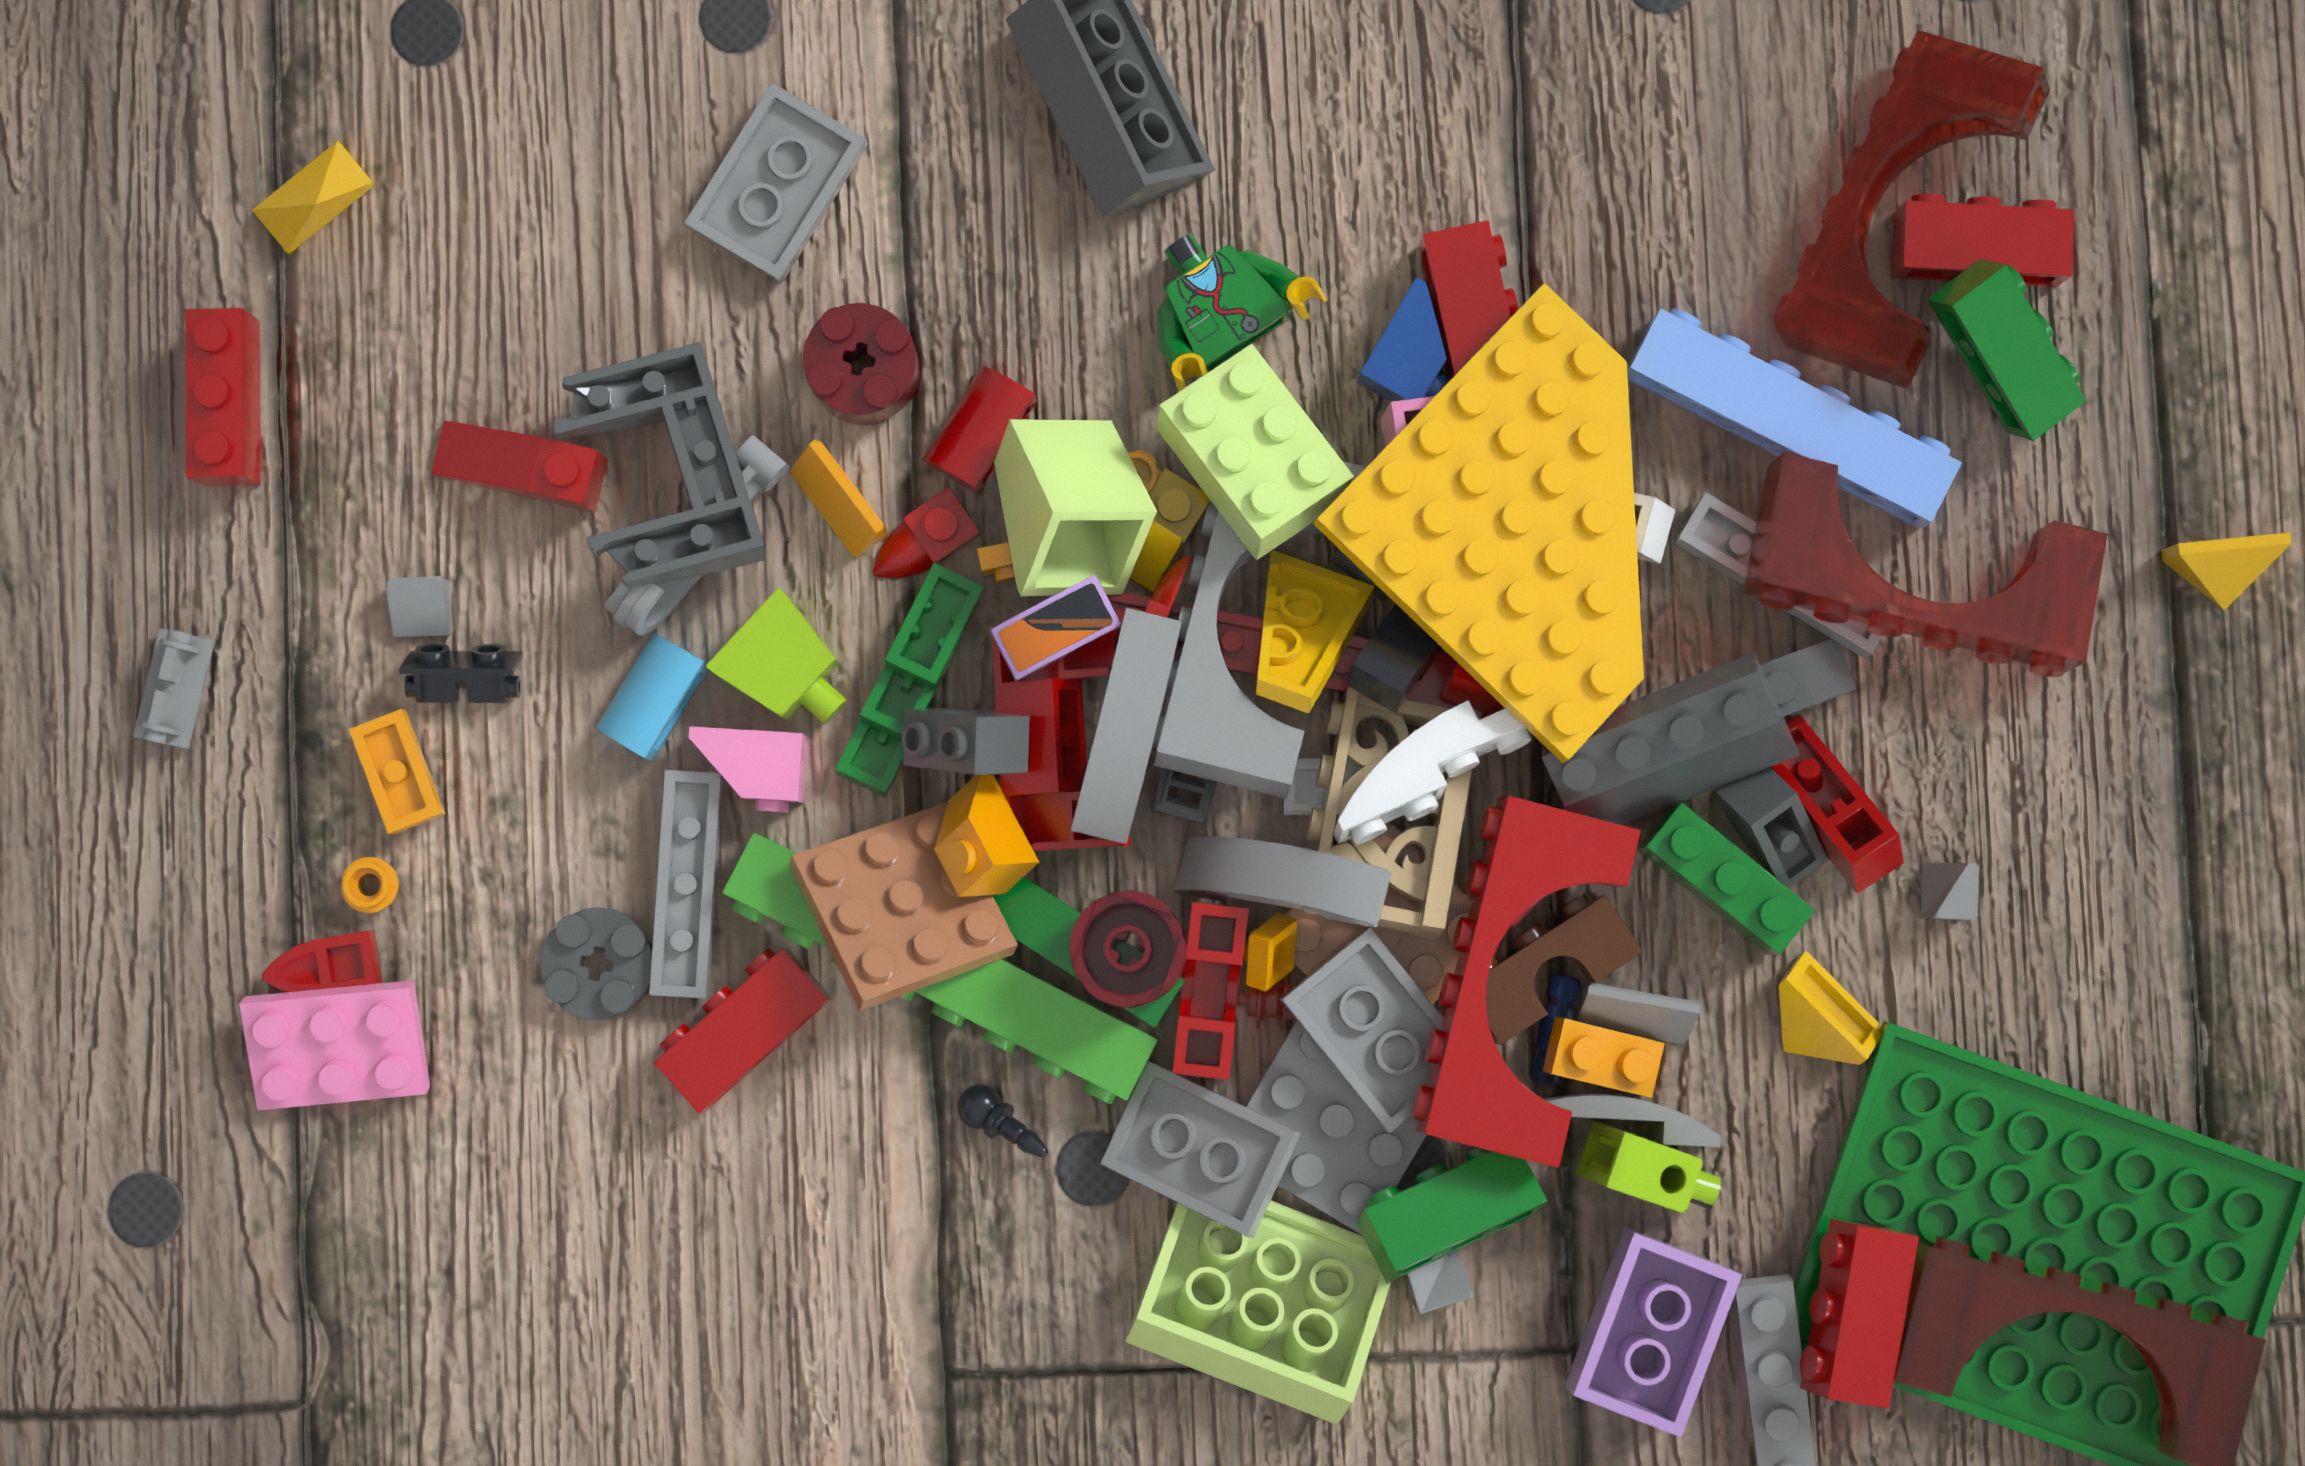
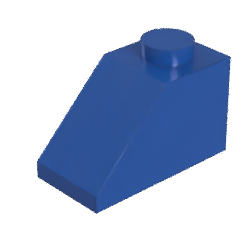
M1416 277L1357 380L1358 384L1389 402L1436 396L1448 380L1447 377L1439 373L1447 358L1427 284L1423 280Z

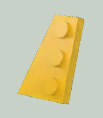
M1271 550L1256 695L1309 714L1372 603L1374 586Z

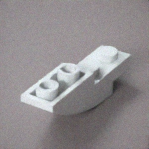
M1469 700L1440 714L1398 744L1368 774L1352 795L1337 822L1333 833L1337 843L1340 844L1353 838L1356 844H1362L1384 833L1387 830L1385 823L1405 815L1408 821H1413L1431 813L1439 807L1436 800L1441 799L1447 786L1442 773L1447 772L1449 778L1462 775L1480 764L1479 756L1498 749L1500 755L1511 753L1531 741L1529 736L1531 732L1506 708L1478 720Z

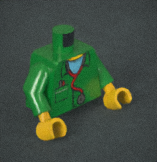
M1190 233L1172 243L1164 251L1180 276L1164 287L1165 301L1161 303L1157 310L1158 348L1170 367L1178 392L1186 388L1184 382L1191 377L1201 378L1250 344L1255 343L1287 322L1291 312V308L1287 303L1292 305L1300 319L1306 320L1310 317V314L1303 303L1310 298H1318L1322 303H1325L1327 298L1314 278L1310 276L1300 277L1283 264L1251 250L1237 252L1231 245H1227L1207 257Z

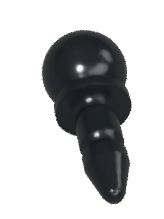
M976 1084L962 1092L958 1100L957 1109L961 1120L967 1126L974 1129H984V1134L990 1139L1000 1135L1011 1144H1017V1148L1024 1153L1046 1157L1048 1149L1040 1137L1031 1129L1027 1130L1023 1123L1013 1117L1014 1107L1008 1102L1002 1103L996 1090L988 1085Z

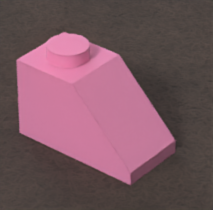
M689 726L688 738L741 798L756 801L755 811L789 813V803H804L808 736L803 733Z

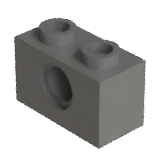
M963 708L905 709L904 730L902 733L903 765L972 775L1028 773L1030 716Z

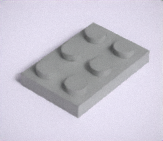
M771 82L684 224L691 231L782 284L868 145L867 139Z
M1366 927L1279 1000L1385 1132L1391 1133L1411 1117L1412 1103L1419 1084L1427 1085L1432 1063L1425 1062L1426 1046L1432 1029H1441L1443 1017L1370 927Z
M1147 1061L1100 1164L1246 1237L1254 1238L1301 1133L1179 1074H1173L1172 1071L1156 1063Z

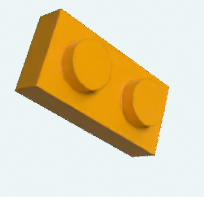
M399 709L348 729L388 834L394 835L445 815L406 710Z
M1555 1016L1542 1072L1652 1098L1665 1043Z

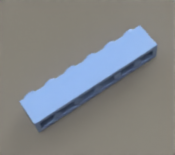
M1660 308L1652 318L1627 366L1628 381L1917 529L1933 521L1962 462L1949 456L1951 450L1948 446L1927 436H1920L1917 440L1899 430L1901 424L1887 414L1874 410L1866 414L1849 405L1850 397L1836 388L1827 385H1820L1819 389L1800 380L1801 373L1787 363L1771 359L1769 364L1749 354L1751 347L1742 340L1727 334H1721L1718 338L1700 329L1701 322L1685 311L1672 308L1670 312H1667Z

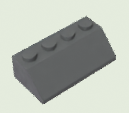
M1028 0L1006 18L1016 40L1017 47L1023 54L1040 89L1041 96L1047 103L1064 138L1065 145L1072 154L1088 187L1089 194L1096 203L1102 217L1138 209L1209 175L1215 170L1132 0Z
M1755 652L1618 706L1578 751L1564 763L1544 745L1542 747V759L1565 809L1569 812L1619 825L1799 756V751Z

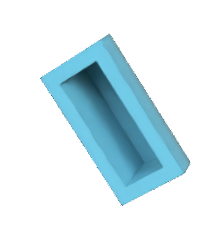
M653 632L595 728L641 757L654 761L709 670L706 667L707 663Z

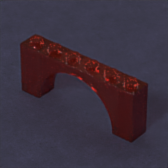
M1917 30L1910 47H1904L1899 52L1893 68L1894 80L1886 96H1880L1876 100L1870 114V130L1862 146L1857 145L1852 150L1846 165V180L1839 194L1832 195L1826 203L1822 215L1823 227L1815 244H1809L1803 251L1798 265L1799 277L1791 294L1786 293L1780 299L1774 316V323L1776 324L1774 328L1786 347L1907 390L1931 342V338L1921 319L1909 315L1893 305L1876 289L1871 281L1867 265L1866 246L1871 219L1876 207L1888 187L1903 170L1926 153L1942 145L1969 137L1991 135L2027 140L2050 93V87L2044 69L2041 66L1921 30Z
M1783 452L1767 466L1743 590L1744 594L1760 597L1759 603L1763 606L1778 610L1793 609V606L1814 611L1813 616L1816 619L1829 623H1846L1848 620L1868 624V631L1886 637H1898L1902 633L1922 638L1921 643L1924 646L1937 650H1954L1956 647L1976 651L1975 657L1989 663L2006 664L2012 660L2030 665V672L2046 677H2061L2064 673L2086 663L2107 533L2054 520L2033 533L2030 548L2022 566L2010 583L1997 595L1967 603L1935 602L1913 596L1890 584L1877 574L1856 550L1845 529L1839 510L1837 498L1838 465Z
M1936 1236L1934 1246L1918 1242L1894 1382L1951 1397L1960 1372L1970 1356L1985 1340L2004 1326L2016 1320L2045 1312L2064 1311L2092 1315L2115 1328L2132 1344L2145 1362L2153 1378L2161 1412V1434L2158 1451L2175 1460L2197 1466H2234L2266 1339L2246 1333L2249 1322L2215 1312L2213 1313L2211 1323L2191 1317L2192 1306L2158 1297L2156 1307L2135 1302L2137 1291L2107 1282H2102L2100 1292L2079 1286L2082 1276L2047 1266L2044 1277L2025 1272L2026 1260L1991 1251L1989 1261L1968 1256L1971 1245Z

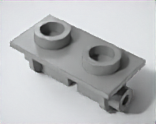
M159 628L133 737L189 749L215 640L171 629Z

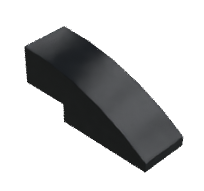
M1395 604L1353 663L1347 686L1397 713L1416 682L1422 680L1442 647Z

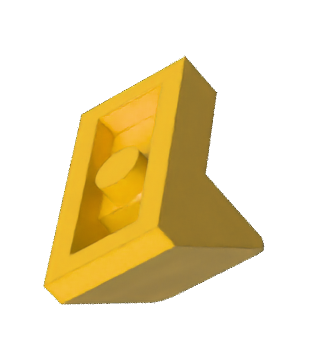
M1167 468L1164 469L1155 487L1149 493L1157 513L1129 578L1151 593H1154L1156 587L1207 510L1208 503H1211L1205 492Z

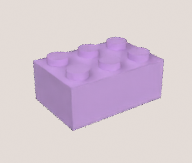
M1624 1227L1565 1387L1573 1396L1682 1437L1742 1274L1722 1264Z

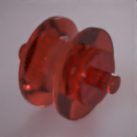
M1286 975L1278 984H1274L1266 992L1249 986L1248 994H1238L1237 1005H1248V1017H1255L1256 1029H1259L1264 1018H1276L1280 1029L1284 1030L1285 1019H1293V1016L1279 999L1295 987V985H1287Z

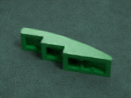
M933 563L885 658V666L860 713V721L835 768V774L886 798L903 764L902 733L904 730L905 709L930 708L985 586Z
M1025 877L1005 894L992 895L1016 940L1077 978L1071 963L1069 942L1072 929L1081 914L1080 912ZM1117 940L1113 950L1121 955L1120 965L1128 966L1132 958L1141 960L1144 953L1127 942ZM1181 977L1176 986L1165 997L1154 1004L1140 1008L1124 1009L1155 1028L1185 979Z

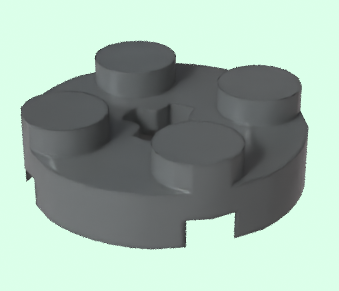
M592 907L569 914L557 923V926L549 933L543 945L540 970L545 983V991L552 1001L558 1003L566 1012L576 1017L587 1020L614 1018L629 1011L650 990L653 945L639 924L631 916L619 910ZM596 947L605 949V958L613 961L612 971L602 972L599 980L592 979L590 977V969L584 967L585 956H593Z

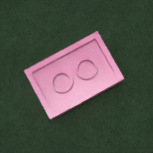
M414 980L245 996L239 1003L257 1110L427 1094L430 1088Z

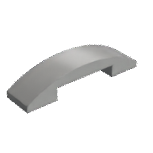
M1126 608L1071 831L1127 844L1182 621Z
M1192 837L1188 839L1173 891L1181 895L1227 902L1228 897L1313 911L1328 920L1377 928L1392 873L1387 869L1353 859L1279 843L1231 837Z
M1575 1093L1542 1098L1558 1107L1573 1111L1571 1117L1655 1121V1141L1663 1145L1720 1147L1721 1136L1703 1123L1674 1109L1646 1100L1604 1093Z

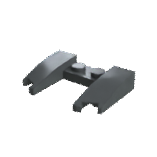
M701 342L563 377V389L573 392L574 398L569 419L555 417L553 429L556 440L665 422L689 499L691 510L587 537L589 550L596 557L606 551L627 572L621 578V582L626 587L681 580L765 560V545Z

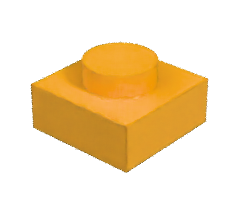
M1009 542L977 548L981 571L984 577L995 575L996 583L1015 581Z
M1277 913L1258 929L1250 933L1244 947V959L1247 961L1246 985L1266 992L1294 969L1298 919Z

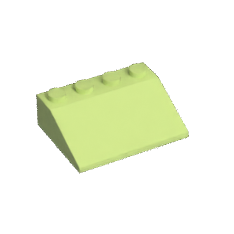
M1270 1201L1254 1238L1246 1237L1177 1202L1125 1342L1338 1425L1354 1401L1391 1282L1386 1283L1363 1236L1274 1201Z

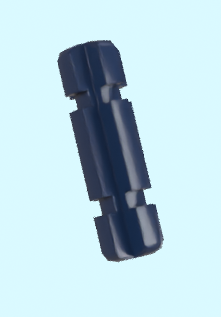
M1553 974L1549 979L1546 996L1550 997L1549 1005L1544 1004L1548 1015L1541 1019L1535 1048L1539 1049L1538 1057L1533 1056L1530 1069V1078L1535 1082L1549 1085H1558L1561 1082L1562 1076L1542 1072L1555 1016L1574 1021L1576 1011L1571 1010L1573 1002H1578L1581 988L1580 980L1575 977Z

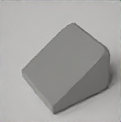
M439 576L386 578V592L394 638L451 636L449 580Z

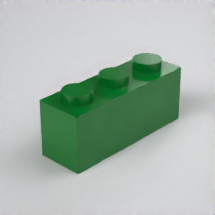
M1979 259L1930 296L1927 301L2006 432L2035 441L2087 401L2076 384L2080 381V376L2074 365L2066 357L2058 353L2050 340L2053 336V330L2042 314L2032 309L2023 293L2027 290V287L2021 275L2008 264Z
M1683 803L1671 805L1637 847L1642 854L1767 955H1780L1816 911Z
M1476 1147L1465 1155L1468 1162L1449 1170L1446 1163L1438 1164L1419 1174L1415 1178L1418 1185L1399 1193L1396 1186H1391L1367 1198L1365 1202L1368 1208L1364 1209L1356 1223L1386 1283L1537 1214L1545 1205L1547 1199L1527 1160Z

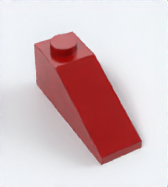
M444 420L431 474L437 477L595 513L608 459L598 450L540 436Z
M1798 714L1787 721L1786 724L1799 751V756L1771 766V768L1797 792L1826 856L1858 894L1904 864L1900 834L1804 718Z

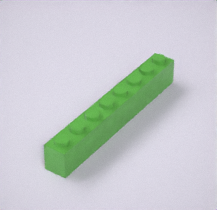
M753 832L722 892L735 899L730 909L761 924L765 915L785 925L780 935L811 950L815 941L828 947L789 868L791 856L797 853L761 834ZM832 956L831 961L836 963ZM1004 959L900 996L911 1001L916 992L935 1002L931 1012L959 1027L962 1026L966 1018L986 1028L981 1038L1011 1053L1016 1044L1036 1054L1031 1064L1053 1076L1062 1079L1067 1070L1085 1079L1086 1082L1082 1090L1111 1105L1116 1096L1126 1101L1128 1100L1158 1041V1038Z

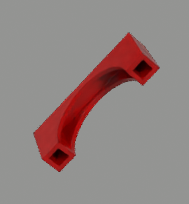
M1512 796L1497 798L1496 806L1488 805L1480 830V838L1487 840L1482 862L1474 861L1467 881L1466 893L1473 895L1468 918L1460 917L1453 938V950L1460 951L1454 974L1446 973L1440 990L1439 1006L1446 1007L1441 1029H1432L1426 1046L1425 1062L1432 1063L1427 1085L1419 1084L1412 1103L1411 1118L1418 1120L1416 1131L1559 1168L1573 1111L1558 1107L1533 1093L1518 1080L1502 1059L1494 1043L1487 1018L1486 984L1495 951L1509 927L1526 909L1540 899L1555 891L1579 884H1602L1612 887L1628 886L1641 830Z

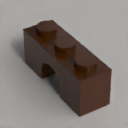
M1587 892L1579 895L1558 909L1563 919L1546 930L1543 929L1540 923L1533 925L1511 940L1516 948L1514 951L1498 961L1493 956L1486 984V1010L1490 1031L1495 1044L1502 1045L1548 1015L1536 995L1534 981L1540 966L1550 958L1563 956L1570 959L1578 966L1589 983H1597L1643 953L1606 895H1599L1592 900Z

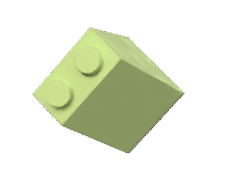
M1010 419L994 464L1016 586L1020 596H1054L1095 574L1106 595H1123L1157 510L1112 420Z

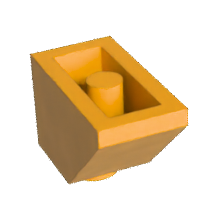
M993 774L975 775L948 801L934 850L958 897L1005 894L1039 863Z

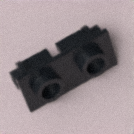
M426 644L417 647L415 651H410L399 668V674H413L406 675L405 695L406 697H415L417 703H457L459 701L458 683H467L468 703H509L510 698H519L521 694L520 676L510 674L514 673L523 657L522 651H506L504 646L498 644L479 645L472 648L471 651H450L449 646L444 644Z

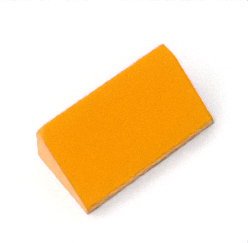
M816 439L812 441L792 466V477L851 555L859 557L888 536L886 533L888 530L820 440L817 442Z

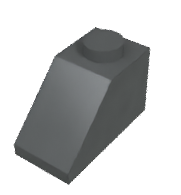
M1833 639L1761 664L1783 717L1857 689L1840 644Z
M1771 767L1714 789L1729 822L1762 867L1788 889L1828 861L1797 792Z

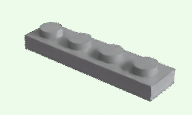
M1707 492L1700 497L1674 542L1675 545L1865 659L1873 654L1898 610V607Z
M665 770L649 995L709 998L724 779L720 773Z
M1790 1274L1742 1279L1735 1293L1756 1466H1816L1807 1391L1800 1388L1802 1380L1800 1373L1802 1350L1792 1277Z

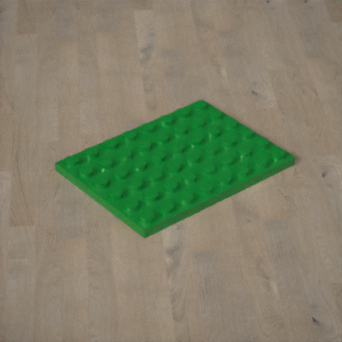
M1883 1022L1879 1042L1873 1050L1793 1283L1802 1353L1808 1346L1812 1323L1810 1303L1813 1294L1818 1289L1822 1267L1820 1246L1823 1237L1828 1233L1830 1218L1897 1230L1918 1236L1919 1240L1893 1387L2112 1466H2221L2305 1216V1171L1890 1022Z

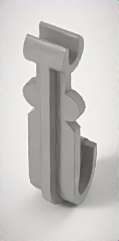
M754 435L748 438L736 452L750 501L762 489L765 492L771 490L790 468L784 460ZM703 575L634 587H626L621 582L603 606L614 615V621L622 628L629 627L637 635L644 636L657 628L672 613Z

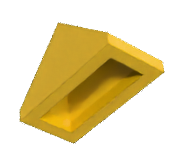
M336 141L258 204L252 211L282 248L290 254L375 184L339 141Z
M2291 533L2178 543L2161 550L2162 561L2221 609L2225 610L2292 544Z
M1807 951L1800 954L1779 983L1783 1052L1856 1065L1862 1064L1868 1059L1879 1042L1882 1026Z

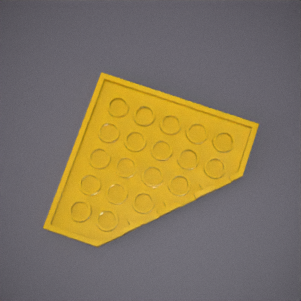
M1544 283L1313 524L1551 753L1564 763L1578 751L1644 679L1627 361Z

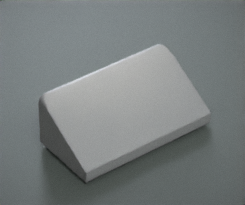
M1585 982V985H1581L1576 1021L1634 1036L1680 1044L1688 1040L1700 1014L1701 1005H1698L1697 1001Z

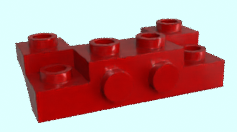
M1118 629L1068 653L1067 656L1018 681H1015L992 637L996 698L993 712L1030 716L1028 773L997 774L1000 780L1001 791L1033 851L1130 846V833L1127 844L1071 831L1087 768L1082 679L1110 676L1118 642Z

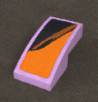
M1095 574L992 628L990 633L1015 681H1018L1067 656L1068 653L1118 629L1121 623Z

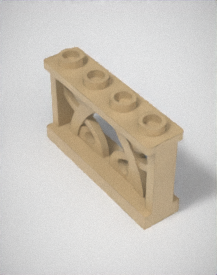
M1348 686L1342 702L1332 700L1326 733L1335 735L1332 755L1322 754L1316 787L1325 788L1322 809L1312 808L1306 841L1316 842L1315 851L1353 859L1389 870L1392 873L1389 887L1406 898L1419 903V910L1415 912L1383 905L1377 926L1413 933L1415 937L1436 941L1446 926L1472 769L1453 778H1449L1447 772L1442 773L1447 786L1441 799L1436 800L1439 807L1429 813L1435 816L1433 826H1419L1403 832L1391 843L1386 854L1373 839L1362 844H1356L1354 839L1351 838L1347 840L1348 843H1341L1331 848L1336 819L1338 822L1352 795L1368 774L1388 754V745L1385 738L1374 730L1372 732L1376 743L1374 747L1363 749L1358 745L1355 732L1360 722L1368 718L1384 720L1393 729L1398 745L1409 736L1406 724L1422 727L1440 714L1450 710L1449 708L1405 700L1397 713H1394ZM1474 710L1478 720H1480L1482 712ZM1348 757L1353 764L1362 769L1342 786ZM1408 844H1416L1423 849L1425 859L1421 864L1410 862L1408 855L1404 858L1401 867L1394 862L1399 852ZM1303 910V913L1318 914L1317 912Z

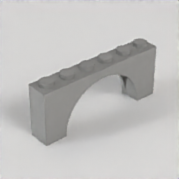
M1343 461L1353 474V481L1366 468L1365 466ZM1209 502L1201 535L1211 537L1207 555L1195 554L1187 585V587L1198 589L1193 609L1183 606L1181 608L1178 621H1182L1178 640L1183 641L1184 646L1180 661L1173 660L1165 692L1170 694L1171 697L1166 715L1160 714L1152 744V747L1157 748L1154 766L1286 799L1292 785L1304 731L1277 721L1253 704L1237 686L1225 665L1217 636L1218 604L1233 576L1253 556L1214 504ZM1311 523L1292 537L1320 534L1322 532Z

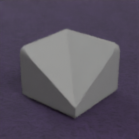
M1977 863L1924 864L1922 867L1921 919L1975 920V917H1978L1979 866H1977Z
M1458 1251L1406 1274L1416 1309L1420 1314L1474 1297Z

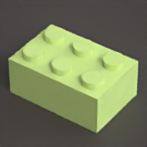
M1250 344L1159 405L1156 429L1256 561L1313 523L1353 482V474L1253 344Z

